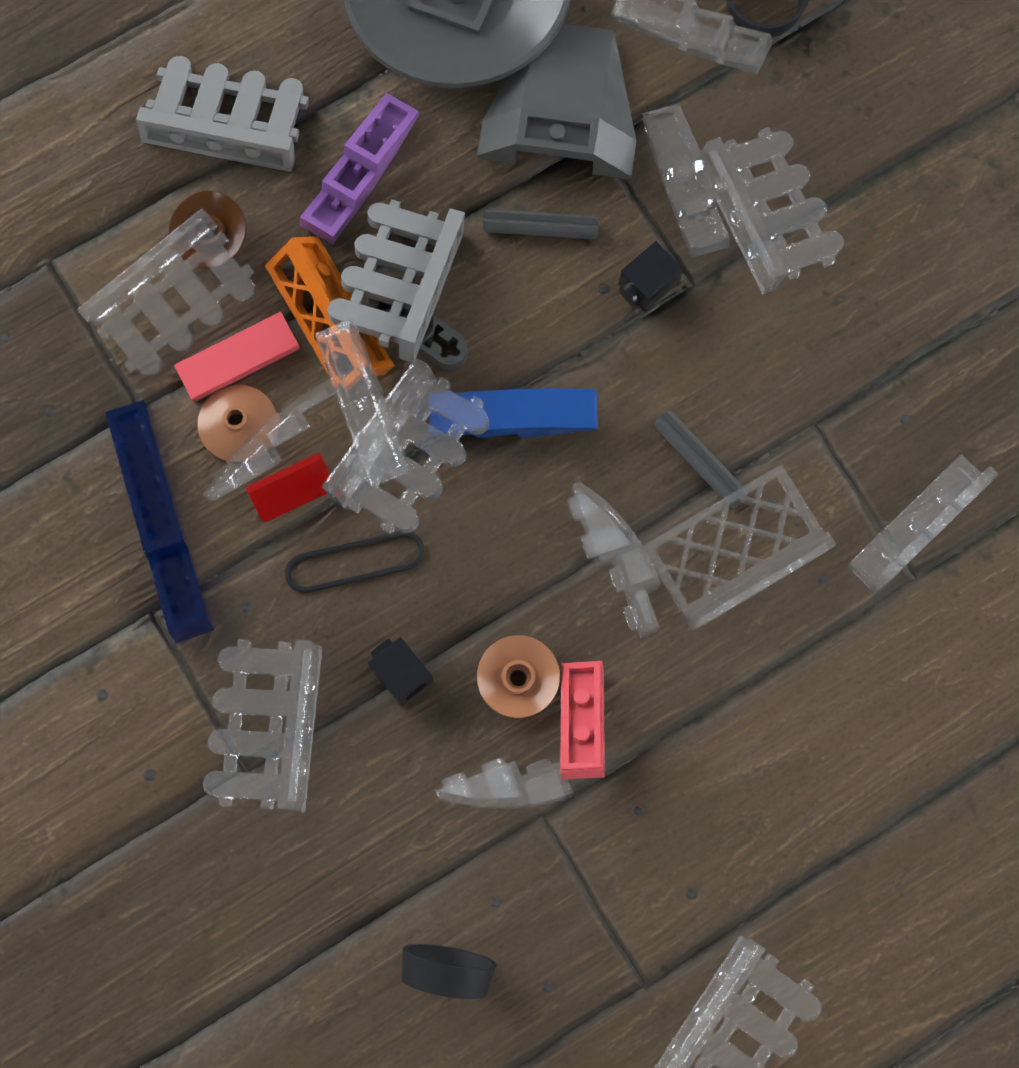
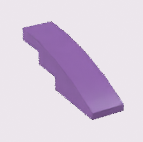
M386 93L345 143L343 156L322 180V190L300 216V226L333 245L358 212L398 152L417 120L419 111Z

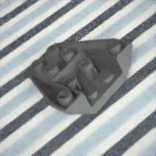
M562 24L550 45L536 59L505 79L483 119L477 159L516 164L518 151L593 161L592 175L631 180L636 136L614 31Z

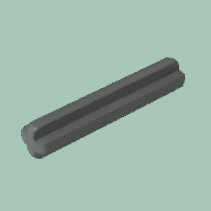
M486 209L483 214V230L485 232L595 239L598 235L599 220L597 216L500 209Z
M666 411L656 420L655 428L731 508L738 507L747 499L749 493L743 485L672 411Z

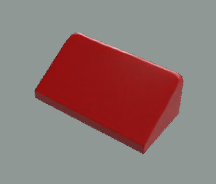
M316 453L248 485L246 490L261 520L268 522L332 492L335 489V485L321 454Z

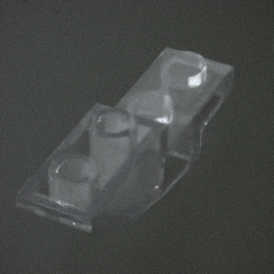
M582 482L572 484V497L567 499V504L573 521L581 520L586 535L580 536L587 559L594 558L597 568L610 564L614 565L615 568L609 569L616 592L623 591L628 606L623 607L629 629L631 631L637 629L640 639L655 635L659 625L647 594L658 591L661 582L652 561L630 526L609 503Z
M504 757L481 765L483 772L467 778L465 772L443 779L441 781L443 788L435 790L440 802L478 810L531 808L550 804L573 795L569 779L562 780L560 761L551 764L550 758L528 765L526 767L528 774L521 776L515 760L506 763Z

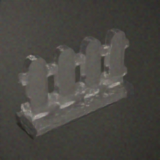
M769 127L759 131V138L738 145L735 139L728 140L723 144L720 137L707 141L696 160L762 294L776 290L786 275H788L790 280L799 277L801 268L820 261L824 268L833 265L836 261L834 256L838 255L844 246V239L840 233L836 231L822 233L817 224L827 213L826 203L818 197L805 199L801 192V189L806 186L810 179L808 168L802 164L788 166L784 158L793 147L792 136L785 131L772 133ZM769 161L772 162L776 171L753 177L749 168ZM788 194L792 202L791 205L770 211L766 201ZM805 228L809 238L787 245L783 237L784 234Z
M203 208L77 309L87 322L93 324L100 322L103 325L97 332L104 340L110 336L115 340L129 358L123 364L130 372L137 368L144 375H157L163 367L162 359L157 353L160 348L168 343L177 351L188 350L194 341L193 334L187 328L191 323L199 318L208 326H217L224 319V310L218 303L222 298L230 293L235 299L244 302L250 300L255 294V285L249 278L255 273L249 264L242 268L223 246L229 239L222 231L215 236L212 231L219 225ZM193 247L196 252L184 260L181 256ZM203 261H205L222 283L211 293L193 272V269ZM162 272L165 277L156 285H153L151 280ZM172 286L191 308L180 318L162 296ZM131 297L134 302L125 310H122L120 305ZM141 311L160 333L151 342L146 340L131 321Z
M415 358L325 481L322 488L333 502L344 509L348 506L350 510L358 514L364 508L383 520L380 527L390 535L395 528L403 533L413 532L418 527L420 521L418 514L411 507L416 498L421 496L426 500H434L443 491L441 480L434 474L439 466L444 463L449 467H458L464 463L466 451L458 441L465 430L473 435H480L487 431L490 422L486 412L481 409L484 405L483 401L473 396L469 402L450 391L449 387L451 384L448 380L440 377L437 381L430 366ZM432 411L454 423L447 434L425 422ZM409 443L430 455L424 466L419 465L402 454ZM386 475L407 488L400 499L378 487Z
M238 639L237 647H226L218 655V665L226 672L234 673L233 687L221 688L213 696L215 709L224 714H229L228 729H217L208 738L209 749L218 755L224 756L223 771H211L205 776L203 788L207 794L220 797L219 805L232 807L233 798L261 800L260 808L274 809V801H278L277 808L288 812L305 813L322 647L311 640H295L294 650H291L290 642L279 641L278 649L250 648L251 641ZM247 674L275 676L273 690L246 689ZM288 676L291 677L290 691H286ZM243 715L270 717L269 732L241 730ZM283 718H287L285 733H282ZM238 757L266 758L264 774L236 772ZM279 759H282L281 775H277Z
M740 935L654 1068H690L698 1054L702 1056L694 1068H711L713 1064L718 1068H764L772 1053L781 1058L792 1057L797 1051L798 1041L787 1029L795 1016L804 1021H813L821 1013L820 1001L811 994L815 986L805 979H802L799 985L775 968L779 962L778 959L771 954H767L763 960L761 956L766 949L754 940ZM745 981H748L749 983L741 996L737 995ZM760 991L784 1007L776 1022L751 1005ZM724 1017L725 1021L719 1028L718 1032L715 1033V1027L717 1026L721 1018ZM737 1027L761 1044L753 1058H750L728 1042Z

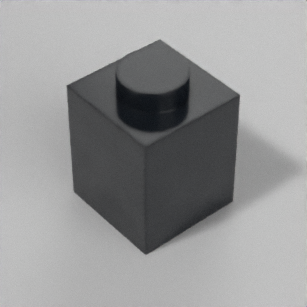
M655 241L621 270L619 279L620 293L632 306L638 305L646 312L680 283L683 268Z
M401 637L394 642L390 639L385 640L370 654L373 657L368 662L370 669L401 707L433 682L430 672Z

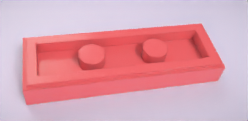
M280 311L175 364L174 367L193 403L219 389L299 350L300 347Z
M602 661L561 663L560 773L562 780L605 777L604 667Z

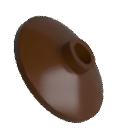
M201 191L188 196L176 207L169 223V239L175 253L185 263L200 269L218 268L230 262L240 252L247 233L246 219L239 205L229 196L217 191ZM210 228H217L216 237L211 240L206 239L207 231Z

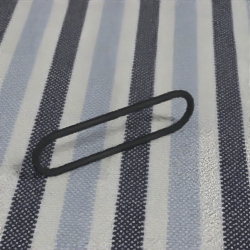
M399 531L301 553L294 556L288 562L285 569V579L293 590L309 593L410 570L422 561L424 544L415 533ZM399 537H409L418 546L417 558L409 564L308 587L297 585L291 577L293 565L306 558Z

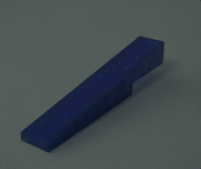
M144 400L105 412L143 551L149 561L168 633L174 642L178 643L214 631L213 622L147 406Z

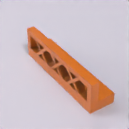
M318 236L292 237L268 261L265 267L340 396L349 395L367 377L385 375L395 365L385 348L379 345V338L354 330L350 331L349 336L339 333V326L333 324L328 318V305L331 301L338 298L350 301L352 293L347 292L342 287L341 274ZM289 258L295 266L294 281H289L281 268ZM304 290L309 291L314 299L313 314L307 313L303 306ZM323 323L328 324L333 331L332 346H327L322 338ZM342 356L348 357L356 371L347 380L341 371Z

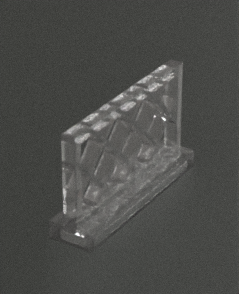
M781 464L643 545L642 549L684 616L683 621L690 633L825 554L834 548L836 543L828 531L824 533ZM776 477L786 491L783 506L761 500L764 484ZM757 489L755 498L746 496ZM790 499L793 502L796 509L789 507ZM739 501L753 505L749 526L726 521L729 506L732 503ZM759 507L781 512L776 533L754 528ZM722 510L721 519L711 517ZM787 514L803 518L811 532L800 539L782 535ZM702 521L719 525L714 547L691 541L695 525ZM724 527L747 533L742 554L720 549ZM688 530L686 540L676 537ZM753 534L775 540L772 554L767 559L763 560L748 556ZM666 542L684 546L680 566L675 567L663 564L655 549ZM781 542L790 544L789 546L779 551ZM689 548L712 553L707 575L685 569ZM718 555L740 560L737 577L732 580H726L713 576ZM746 562L756 564L744 572ZM669 572L677 573L676 583ZM683 575L706 581L702 597L689 605L680 592ZM711 582L721 585L709 593Z

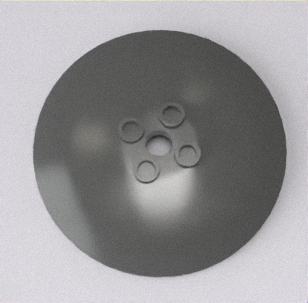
M344 0V4L356 36L366 50L386 68L402 77L421 84L442 88H465L501 80L530 64L550 45L559 32L567 15L571 0Z

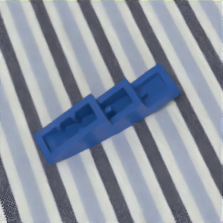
M507 389L430 396V435L435 438L471 434L478 438L514 434L521 438L598 430L597 390Z

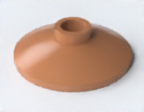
M231 385L219 389L204 402L198 416V433L203 445L212 455L223 461L242 463L261 456L272 445L277 434L278 417L274 405L260 390L247 385ZM233 414H241L243 416L242 422L238 425L229 424V418Z
M514 635L496 641L485 651L478 665L477 685L483 700L495 712L509 718H528L542 712L553 701L559 688L560 670L554 654L545 644L532 637ZM522 672L526 676V682L522 686L513 685L510 681L513 673Z

